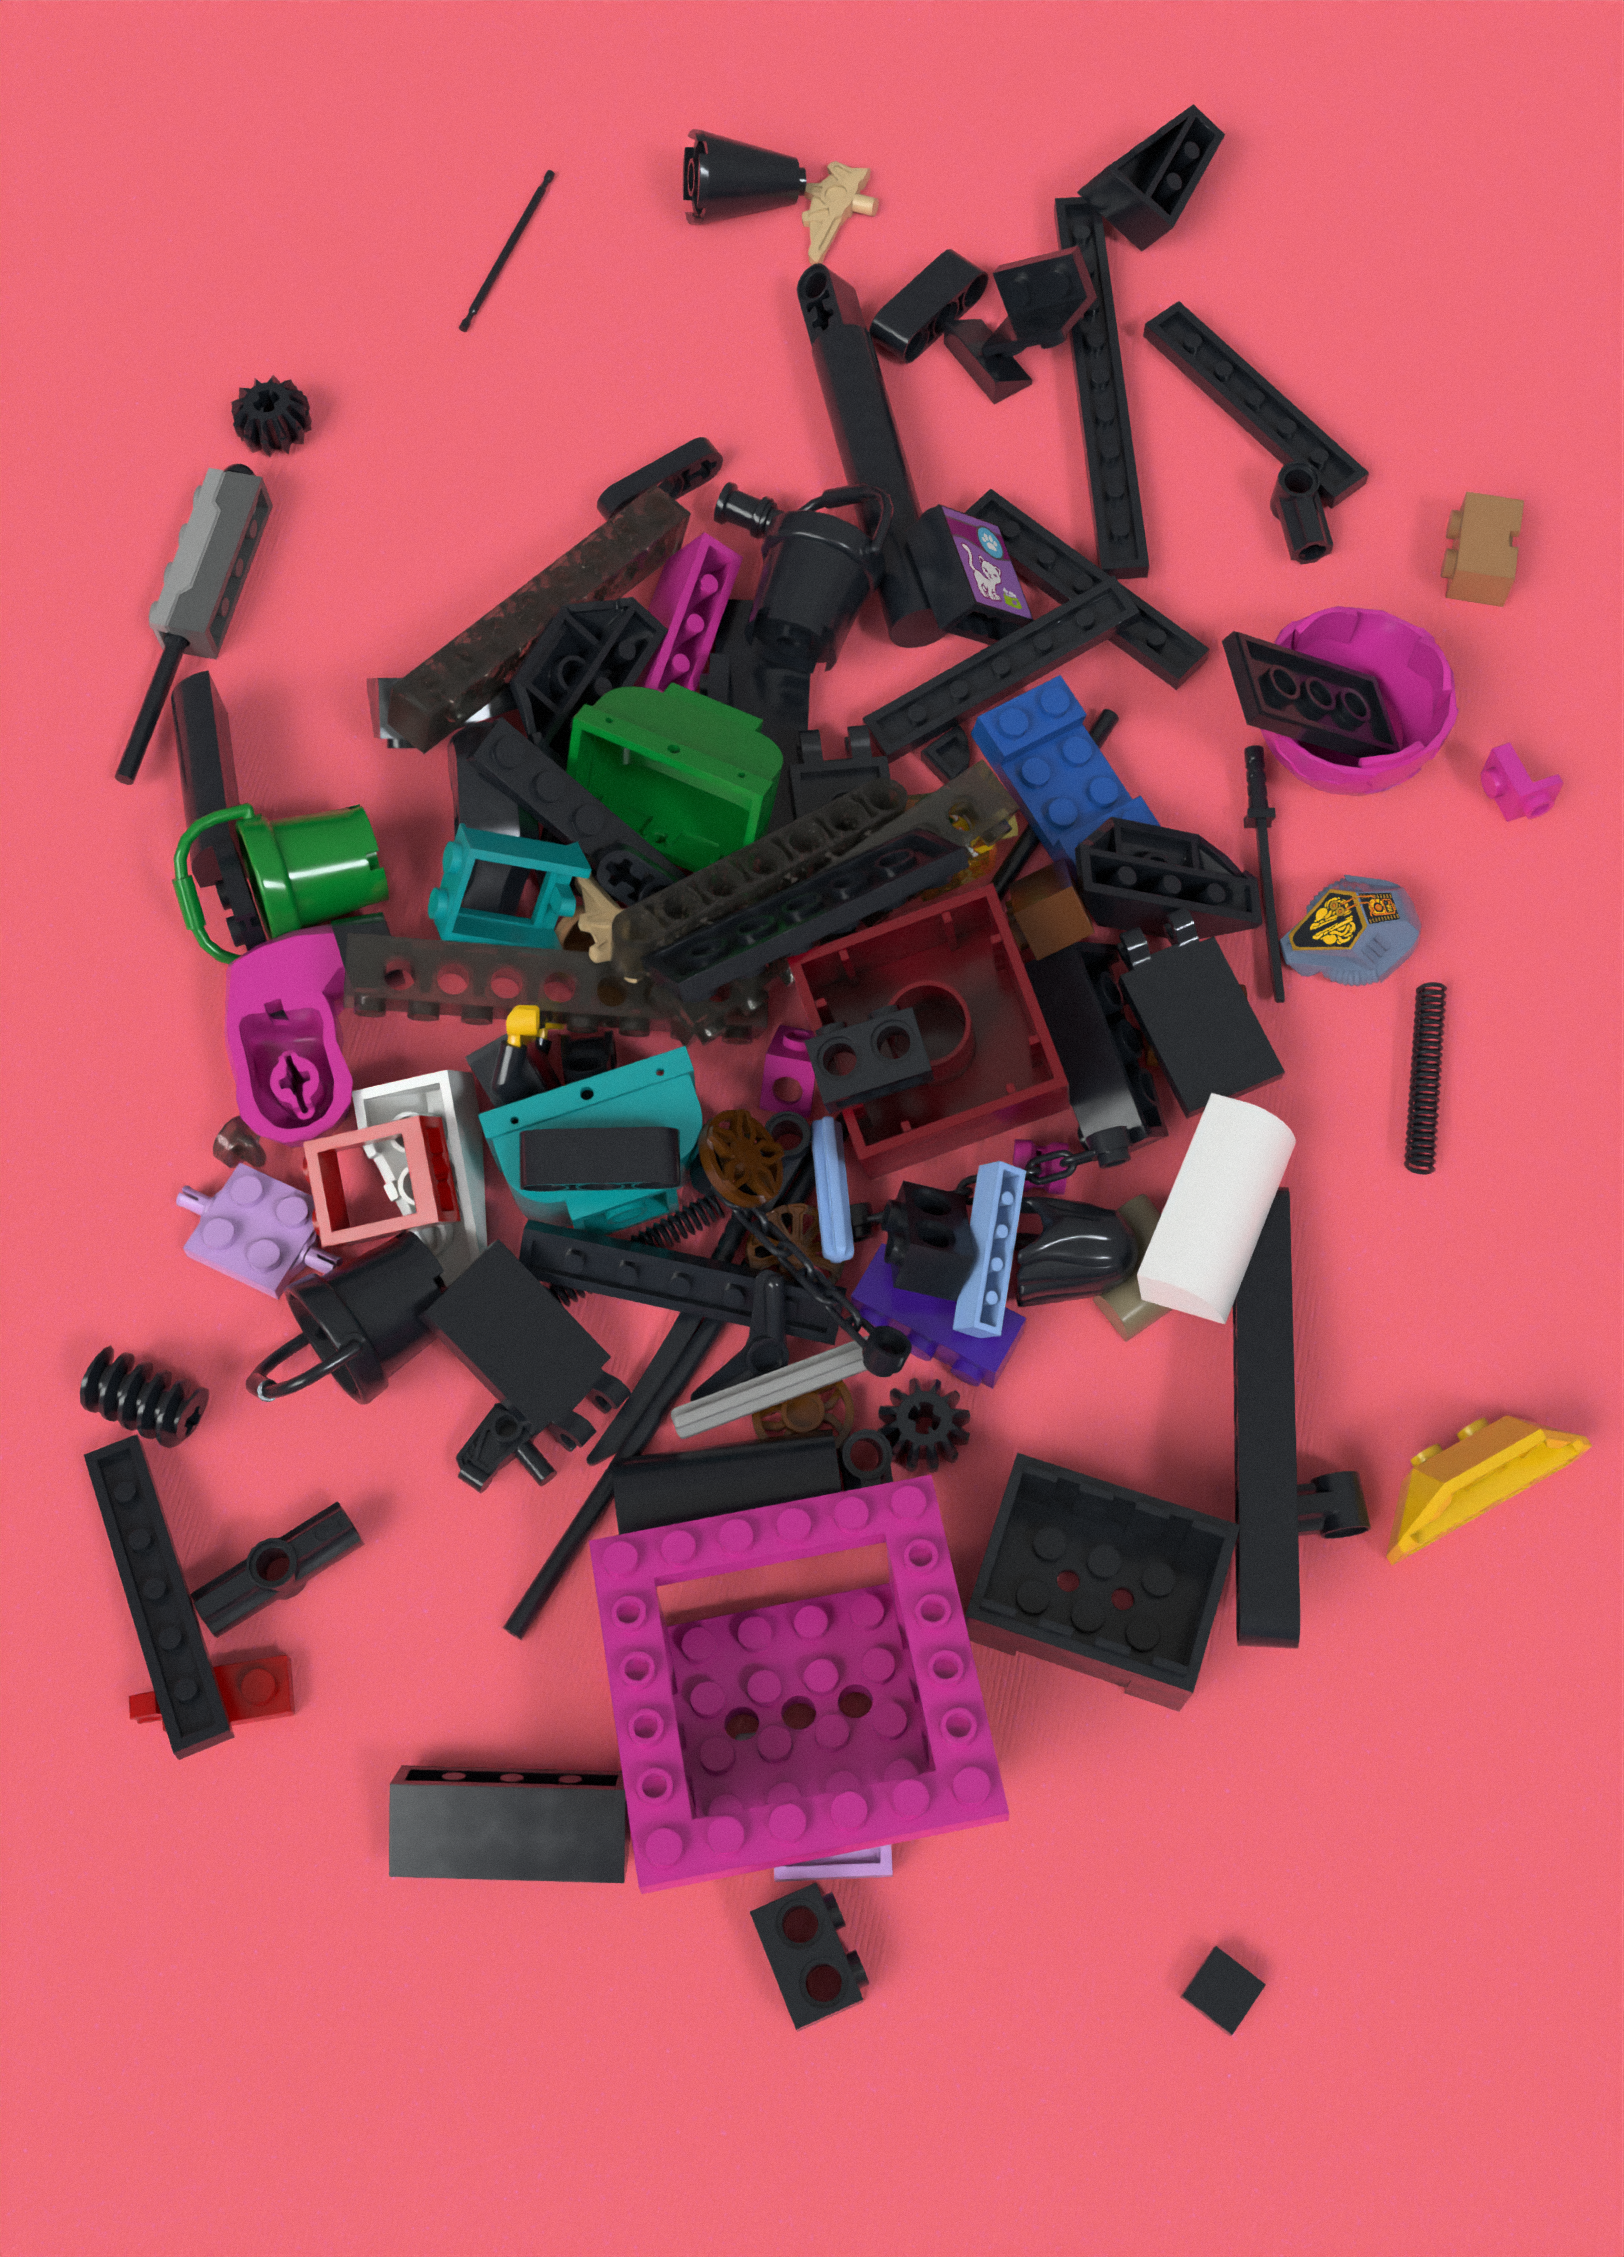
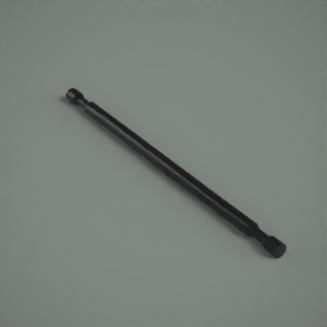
M547 170L544 181L534 193L471 304L469 313L459 325V329L462 332H467L473 316L480 309L544 196L547 185L553 180L555 173L552 170Z

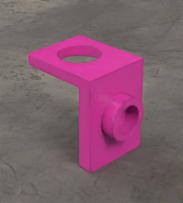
M779 1025L765 1056L760 1109L778 1113L791 1111L800 1114L804 1118L810 1117L816 1077L805 1040L815 1037L813 1031ZM781 1077H791L800 1083L803 1094L796 1101L782 1100L774 1091V1082Z

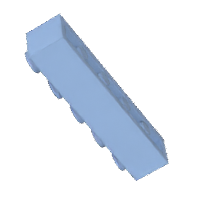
M1002 1161L979 1165L969 1224L974 1260L959 1293L953 1323V1330L977 1338L1001 1336L1026 1170Z

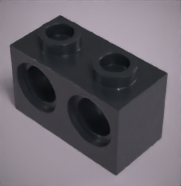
M900 1005L881 1007L868 1014V1021L849 1027L847 1022L844 1021L831 1023L815 1031L816 1037L805 1040L823 1104L829 1114L935 1081L912 1007L901 1010ZM891 1036H903L910 1041L908 1052L901 1058L889 1059L880 1053L883 1042ZM848 1052L856 1056V1065L849 1074L835 1076L828 1072V1063L834 1055Z
M903 1181L896 1200L889 1199L887 1201L881 1221L882 1231L888 1233L884 1261L887 1264H891L893 1287L956 1302L974 1260L965 1195Z
M813 1883L750 1911L797 2032L864 2002L859 1989L870 1983L856 1949L846 1954L844 1953L836 1930L845 1927L846 1924L833 1892L821 1896L817 1884ZM798 1909L810 1911L818 1920L816 1934L812 1939L804 1943L793 1942L784 1933V1922L787 1916ZM823 1966L837 1971L842 1980L839 1994L827 2002L813 1999L807 1991V1979L810 1973L816 1968Z

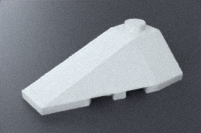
M443 1070L352 1091L358 1129L418 1115L442 1117L461 1221L414 1231L413 1233L428 1247L444 1269L440 1276L446 1287H448L487 1248L482 1126L478 1117L480 1111L473 1073ZM403 1137L362 1146L368 1158L374 1159L385 1180L386 1185L383 1187L390 1201L396 1202L403 1216L417 1213Z

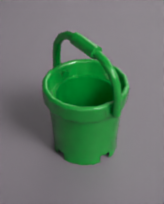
M249 803L214 811L190 825L180 837L173 857L175 878L172 879V884L186 930L192 931L199 946L215 960L226 964L231 963L241 955L223 950L210 939L204 928L206 920L192 875H188L187 857L191 844L204 830L219 823L238 819L235 827L242 858L269 940L290 931L310 928L368 905L389 900L384 867L380 868L376 853L379 851L366 812L360 804L271 821L263 816L262 813L255 815L253 806Z

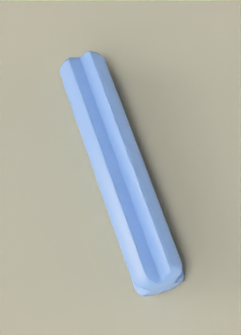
M824 1116L820 1120L813 1121L810 1126L822 1256L830 1260L831 1263L838 1264L853 1257L854 1244L842 1126L833 1117Z

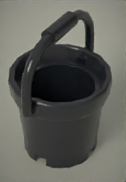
M864 482L827 489L821 496L811 499L798 510L787 511L772 518L764 533L761 545L763 566L750 615L744 628L745 639L750 646L753 643L754 637L765 645L761 654L763 658L782 668L800 673H813L816 663L827 662L825 672L834 667L864 601L871 598L886 572L885 556L882 553V549L891 527L894 512L891 497L887 492L878 486H868ZM869 498L876 499L881 506L880 520L873 539L851 523L833 515L816 512V510L824 507L832 509L867 502Z
M404 1230L389 1241L322 1276L311 1273L289 1284L284 1289L286 1300L303 1332L271 1353L256 1366L246 1380L247 1391L262 1401L271 1402L276 1398L293 1394L331 1373L339 1385L358 1404L365 1405L370 1403L388 1387V1378L438 1338L418 1316L446 1289V1285L440 1276L444 1269L415 1233L411 1231L406 1233V1230ZM308 1344H311L322 1361L306 1372L284 1382L276 1383L266 1377L280 1363Z

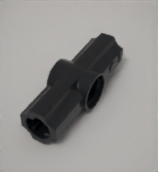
M337 1501L280 1538H268L259 1542L251 1549L247 1559L197 1589L190 1596L200 1617L211 1633L218 1638L276 1600H287L298 1595L304 1589L309 1579L363 1546L364 1542L343 1507ZM289 1558L290 1563L287 1573L281 1579L267 1581L266 1574L269 1565L276 1559Z

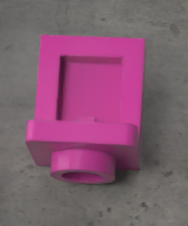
M1510 742L1491 749L1480 774L1484 792L1490 799L1496 801L1507 822L1524 816L1528 819H1533L1545 814L1554 806V801L1564 784L1559 774L1532 782Z

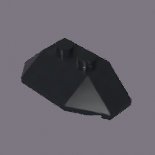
M633 597L566 604L558 607L509 681L528 740L566 772L574 716L584 704L593 706L605 693L616 688L632 687L668 629Z
M1110 817L1075 848L1078 893L1098 926L1125 931L1139 926L1143 934L1167 938L1163 930V925L1168 923L1166 915L1183 907L1188 909L1193 918L1198 939L1255 929L1262 925L1257 878L1247 870L1241 872L1227 855L1199 834Z

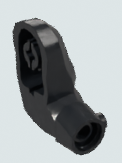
M484 721L470 724L455 733L447 745L448 773L453 793L454 840L460 823H464L467 828L539 840L538 821L466 761L468 755L492 723ZM475 859L460 907L516 916L521 894L531 869ZM460 944V949H461V950H472V949H483V948H484V947H478V946H471V945Z

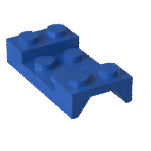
M1059 675L978 716L971 736L1053 862L1064 858L1078 886L1075 848L1110 817L1160 827L1161 825L1141 795L1135 799L1131 798L1082 724L1087 714L1062 676Z

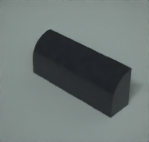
M209 670L185 678L174 688L171 694L187 829L194 821L214 811L240 805L228 712ZM238 819L219 823L204 830L191 844L189 851L191 869L200 888L213 886L215 881L222 880L212 844L232 838L236 853L248 879L236 833L235 823Z
M832 1429L618 1458L612 1461L614 1499L619 1535L842 1492Z
M401 1765L390 1783L389 1877L592 1883L625 1882L630 1845V1824L622 1771Z

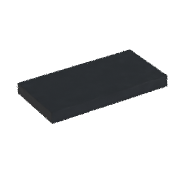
M1236 631L1230 633L1222 641L1247 725L1357 758L1389 755L1400 751L1376 677Z

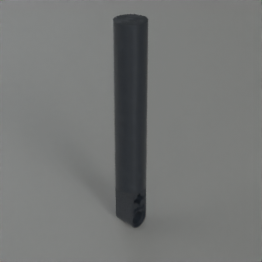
M820 263L808 267L801 275L797 285V295L811 342L813 361L847 484L852 485L864 482L868 486L880 487L890 495L894 508L891 527L882 549V553L885 556L886 572L877 588L891 641L900 647L917 648L926 646L940 640L947 632L941 631L938 628L904 533L907 528L920 519L922 510L873 340L866 328L855 288L825 265ZM869 498L867 502L853 504L860 530L873 539L880 520L881 506L876 499Z

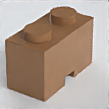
M1466 491L1460 511L1451 510L1446 529V538L1453 539L1452 549L1447 548L1445 551L1440 575L1442 578H1448L1446 598L1499 607L1504 606L1515 580L1519 547L1512 546L1513 537H1518L1521 531L1524 500Z

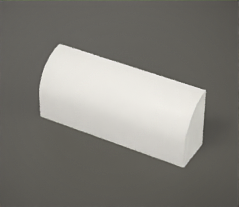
M1211 1093L1138 1270L1137 1278L1141 1300L1226 1324L1296 1144L1293 1132L1282 1120L1256 1105Z

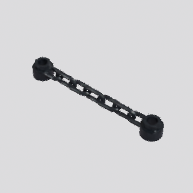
M1115 1126L1087 1136L1086 1142L1089 1150L1073 1154L1068 1150L1062 1149L1030 1159L1025 1169H1023L1026 1170L1025 1181L1028 1180L1035 1185L1055 1182L1071 1176L1078 1165L1098 1160L1101 1169L1115 1167L1130 1161L1129 1151L1133 1149V1144L1128 1127ZM1064 1157L1060 1160L1059 1165L1062 1168H1067L1066 1170L1038 1177L1042 1174V1169L1034 1167L1035 1165ZM977 1174L962 1179L957 1189L950 1191L965 1195L966 1205L968 1206L973 1205L974 1197H969L973 1195L974 1190L966 1186L976 1183ZM869 1202L850 1205L853 1243L862 1242L874 1237L872 1227L881 1224L883 1211L874 1214L872 1205Z
M714 1151L715 1157H716V1160H717V1163H718V1165H719V1167H720V1169H721V1171H722V1166H721V1163H720L719 1156H718V1154ZM698 1152L689 1170L691 1184L694 1189L707 1196L716 1195L725 1206L732 1209L734 1216L770 1253L777 1256L780 1264L817 1302L824 1306L826 1312L862 1348L863 1363L870 1373L878 1377H890L901 1371L912 1351V1345L907 1336L890 1326L874 1327L868 1320L863 1318L859 1310L818 1269L814 1268L811 1260L774 1223L768 1220L766 1214L759 1207L749 1208L759 1218L751 1222L741 1212V1210L746 1208L735 1205L727 1200L712 1185L703 1169ZM768 1230L780 1241L777 1247L765 1236ZM794 1254L805 1267L797 1270L787 1258ZM814 1277L826 1289L823 1295L811 1284ZM840 1302L852 1316L844 1319L833 1306ZM861 1327L869 1333L867 1340L858 1333Z

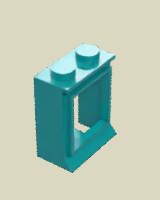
M460 823L454 842L449 841L443 853L442 867L444 875L440 888H433L428 903L429 918L434 920L441 941L561 960L563 948L554 928L559 916L571 918L575 913L576 899L569 884L572 876L588 879L592 870L578 841L569 845H561L467 828L464 823ZM475 859L547 871L531 919L460 907Z

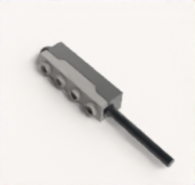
M244 464L229 465L224 471L208 468L202 486L199 485L194 492L193 510L189 521L184 523L180 529L179 547L174 560L169 562L165 568L164 586L160 597L150 607L149 626L153 629L163 652L115 774L116 780L123 784H134L183 654L217 660L273 507L263 478L256 476L253 470Z

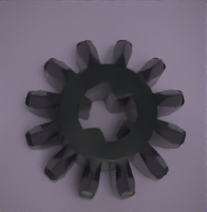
M273 374L268 382L261 383L254 378L253 387L251 389L239 388V399L231 402V412L234 419L233 426L236 434L241 438V441H245L252 453L263 449L271 457L276 449H282L289 454L290 445L292 443L304 444V433L312 430V419L309 413L310 406L307 397L303 395L302 391L297 389V386L293 384L291 379L280 383Z
M916 1378L909 1381V1396L902 1390L893 1388L890 1391V1400L894 1406H880L878 1411L879 1419L887 1423L880 1427L878 1432L882 1433L889 1442H893L891 1444L892 1461L899 1459L905 1453L908 1454L906 1469L910 1472L916 1470L919 1459H926L929 1472H937L939 1467L938 1455L946 1461L954 1463L958 1460V1451L954 1445H967L970 1433L962 1428V1426L969 1423L970 1412L962 1408L955 1409L960 1402V1394L956 1390L947 1393L943 1397L940 1396L941 1381L938 1379H934L931 1382L929 1391H922L919 1380ZM920 1417L932 1419V1428L931 1426L928 1427V1434L916 1432V1424L920 1423Z

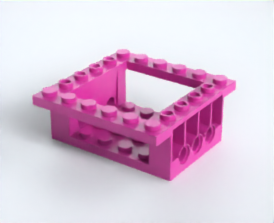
M932 1475L589 1540L638 1887L641 1894L1009 1821L1008 1805ZM886 1542L889 1583L671 1626L666 1624L657 1593L658 1586ZM853 1692L867 1695L873 1703L870 1711L859 1718L848 1717L839 1708L842 1699ZM803 1703L814 1709L816 1716L808 1727L793 1729L784 1723L783 1716L785 1711L794 1704ZM742 1714L754 1717L758 1721L759 1727L751 1738L739 1741L731 1738L726 1733L727 1725L734 1717Z

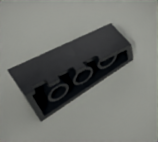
M1077 941L1038 961L1035 958L1025 963L1024 967L1069 1083V1104L1072 1106L1079 1123L1077 1133L1082 1147L1085 1151L1089 1150L1086 1137L1097 1131L1115 1126H1127L1133 1144V1149L1129 1151L1131 1153L1168 1137V1130L1152 1074L1147 1069L1140 1068L1138 1058L1142 1056L1144 1044L1140 1030L1134 1028L1125 1016L1123 1006L1128 1004L1115 980L1112 965L1120 961L1116 945Z

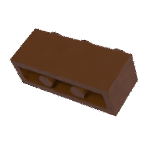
M1064 858L1009 884L1011 900L1005 902L1008 910L1006 913L1010 921L1008 922L1010 930L1020 950L1023 951L1030 947L1037 961L1095 933L1088 909L1079 896L1078 886Z

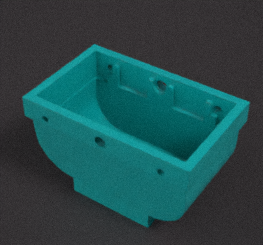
M686 1046L478 1114L486 1141L500 1173H504L516 1205L528 1219L563 1227L573 1225L576 1230L604 1236L675 1213V1210L679 1211L677 1190L691 1181L689 1170L699 1152V1135L703 1127L702 1111L696 1095L694 1068ZM663 1071L664 1074L659 1076L657 1072ZM585 1090H590L594 1094L591 1099L584 1100L581 1098V1093ZM517 1119L519 1121L517 1124H512V1120ZM616 1127H671L680 1130L681 1185L679 1187L646 1190L535 1192L520 1189L519 1133L522 1131Z

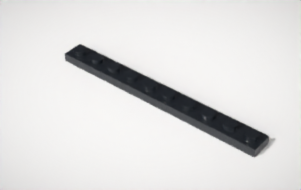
M1082 197L1055 198L1054 218L1058 250L1075 246L1080 247L1097 296L1084 313V318L1069 331L1098 567L1111 577L1114 575L1116 579L1147 578L1149 559L1102 215Z

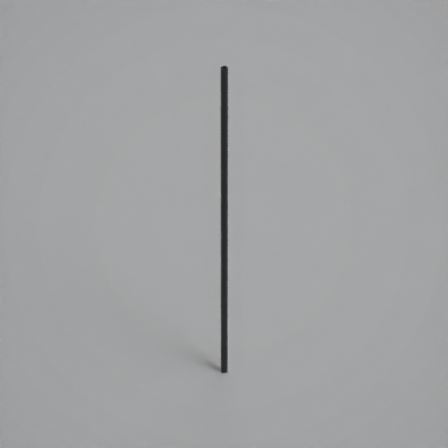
M1109 709L1102 710L1088 731L1099 749H1101L1119 721L1118 715ZM1029 823L990 881V883L994 884L1000 903L1009 890V884L1016 880L1040 843ZM840 1111L835 1121L841 1123L844 1144L850 1134L842 1111ZM813 1154L779 1206L793 1203L805 1204L816 1187ZM788 1213L781 1214L780 1220L788 1230L791 1226V1216ZM768 1230V1232L766 1233L765 1236H766V1237H769V1238H772V1239H775V1240H778V1239L770 1232V1230ZM760 1246L755 1248V1256L760 1259L772 1255L766 1248ZM745 1258L740 1265L746 1266ZM705 1317L613 1459L643 1454L728 1322ZM612 1461L503 1626V1629L514 1637L522 1640L613 1500Z

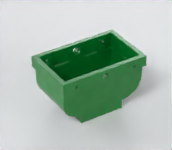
M671 682L664 692L645 687H621L605 693L593 706L584 704L573 718L566 772L671 863L743 893L753 879L756 862L765 847L783 765V755L779 747L770 738L761 734L763 719Z

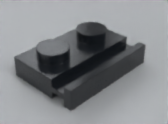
M232 838L212 844L222 876V880L215 881L214 883L224 911L232 909L234 916L227 917L226 922L235 947L245 945L247 951L267 940Z

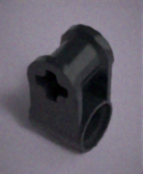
M613 1030L605 1031L601 1037L572 1039L569 1034L561 1035V1057L565 1085L617 1068L616 1044ZM585 1090L581 1093V1098L589 1100L593 1097L594 1093L590 1090Z

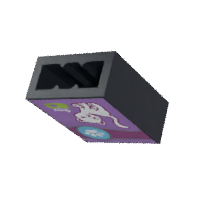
M938 504L936 507H932L922 513L920 519L904 531L939 630L992 645L1034 621L998 525Z

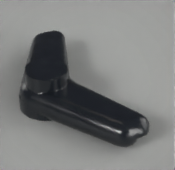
M762 1269L756 1274L749 1337L746 1345L691 1394L690 1402L788 1365L785 1281L782 1275L769 1269Z

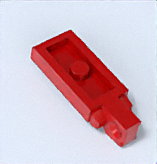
M288 1655L213 1667L231 1726L295 1715L291 1658ZM155 1691L129 1696L130 1720H136L137 1724L162 1720L163 1731L167 1732Z

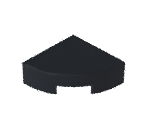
M959 724L921 751V761L949 790L954 791L964 781L970 762L968 738Z

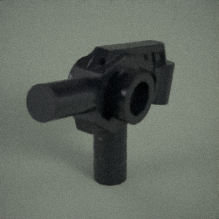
M502 1403L494 1405L456 1456V1461L460 1468L458 1478L479 1493H483L489 1487L497 1472L515 1458L519 1460L539 1486H544L556 1476L557 1471L533 1444L538 1434L532 1436Z

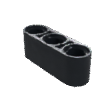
M945 250L880 309L869 329L872 340L906 364L913 362L944 334V324L946 322L959 320L978 302L987 287L988 274L954 250Z
M616 1127L522 1131L519 1133L520 1189L535 1192L646 1190L679 1187L681 1185L680 1130L671 1127Z

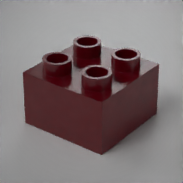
M993 883L826 943L800 955L787 958L814 1035L817 1029L831 1023L844 1021L847 1022L849 1027L868 1021V1014L881 1007L900 1005L901 1010L909 1007L913 1009L935 1081L841 1110L858 1159L870 1180L1070 1108L1069 1083ZM891 1036L883 1042L880 1053L889 1059L901 1058L908 1052L910 1041L903 1036ZM848 1052L834 1055L828 1063V1072L835 1076L849 1074L856 1065V1056Z

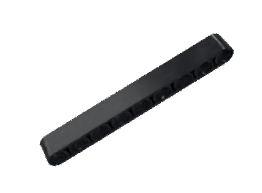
M1278 1187L1233 1303L1235 1524L1240 1525L1235 1543L1236 1637L1238 1646L1298 1649L1300 1639V1583L1289 1187Z

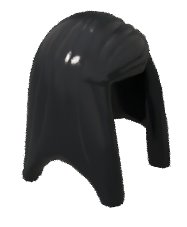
M1022 1197L1020 1213L1038 1214L1041 1217L1043 1231L1041 1234H1016L1014 1250L1019 1251L1017 1262L1021 1264L1016 1273L1017 1293L1015 1294V1299L1018 1307L1079 1300L1102 1295L1118 1288L1132 1274L1139 1258V1246L1134 1230L1121 1213L1114 1209H1105L1075 1200Z

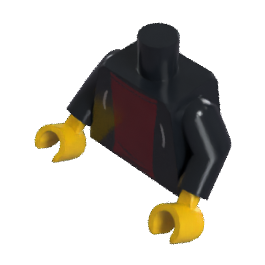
M540 1001L535 1005L515 1006L507 1017V1033L465 1056L466 1061L495 1108L562 1087L547 1058L552 1041L547 1040L548 1029L563 1030L565 1028L567 1007L564 1003L559 1001ZM512 1120V1124H517L519 1120Z

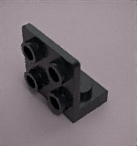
M1079 246L998 266L993 272V276L1008 316L981 346L982 352L985 357L1001 353L1003 358H1007L1021 353L1027 347L1040 345L1042 349H1048L1063 343L1067 339L1068 332L1076 323L1084 318V313L1097 298Z

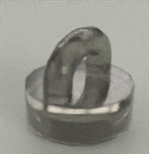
M240 1115L227 1122L214 1141L213 1156L229 1168H236L239 1163L244 1161L254 1167H262L267 1162L266 1153L258 1143L261 1136L257 1135L243 1121Z

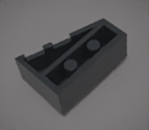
M1193 104L1150 137L1132 148L1128 153L1107 166L1077 193L1142 252L1173 229L1225 134Z

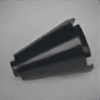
M692 129L689 131L687 137L695 140L694 147H685L683 159V200H692L693 212H685L689 224L701 225L795 205L798 195L803 196L805 194L806 170L804 167H799L796 157L704 130Z

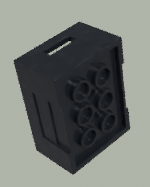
M1017 1453L965 1615L969 1640L1013 1656L1016 1655V1651L1093 1676L1125 1687V1694L1179 1712L1195 1689L1240 1525ZM1063 1572H1071L1078 1578L1079 1586L1071 1592L1063 1591L1058 1586L1057 1577ZM1125 1590L1129 1592L1133 1598V1605L1126 1610L1116 1608L1111 1600L1112 1594L1115 1591Z

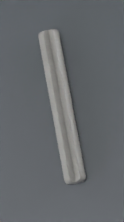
M851 1341L673 1408L671 1418L676 1432L681 1439H686L867 1371L863 1363L862 1348L855 1341Z

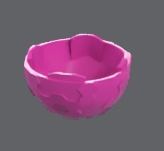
M1336 606L1315 612L1298 621H1292L1280 631L1274 641V644L1376 677L1400 748L1399 752L1389 755L1357 758L1261 729L1263 738L1275 759L1298 780L1319 791L1337 795L1363 796L1393 788L1412 778L1422 770L1421 767L1428 760H1432L1436 756L1455 724L1459 709L1456 706L1454 672L1450 668L1443 651L1436 644L1435 638L1424 628L1417 627L1383 610Z

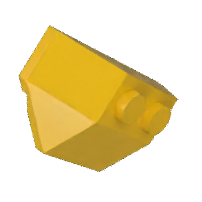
M1509 1415L1502 1417L1492 1424H1489L1485 1417L1476 1420L1456 1434L1460 1442L1444 1451L1439 1443L1434 1444L1410 1460L1414 1468L1401 1482L1386 1557L1392 1566L1577 1461L1592 1447V1444L1586 1436Z

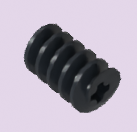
M112 1346L104 1348L91 1362L81 1382L80 1403L85 1410L93 1413L100 1412L101 1416L108 1421H119L120 1425L125 1429L132 1431L137 1429L142 1437L148 1439L156 1438L161 1446L167 1448L179 1445L194 1432L207 1407L210 1395L209 1389L199 1387L189 1398L190 1380L180 1378L169 1389L172 1381L170 1371L162 1369L151 1380L154 1369L151 1362L143 1360L133 1370L135 1362L133 1354L124 1352L114 1361V1349Z

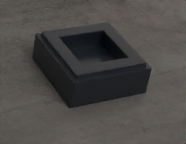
M1215 1946L1180 1998L1227 2035L1232 2036L1266 1984Z

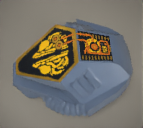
M1344 875L1345 879L1341 878L1340 881H1335L1334 884L1324 887L1323 891H1319L1318 895L1314 896V900H1311L1310 904L1307 905V915L1279 940L1285 963L1301 976L1309 977L1322 972L1323 976L1330 979L1331 982H1337L1345 986L1348 984L1349 986H1365L1367 983L1371 985L1373 982L1378 983L1379 981L1382 983L1409 959L1420 941L1421 922L1414 903L1404 887L1386 880Z

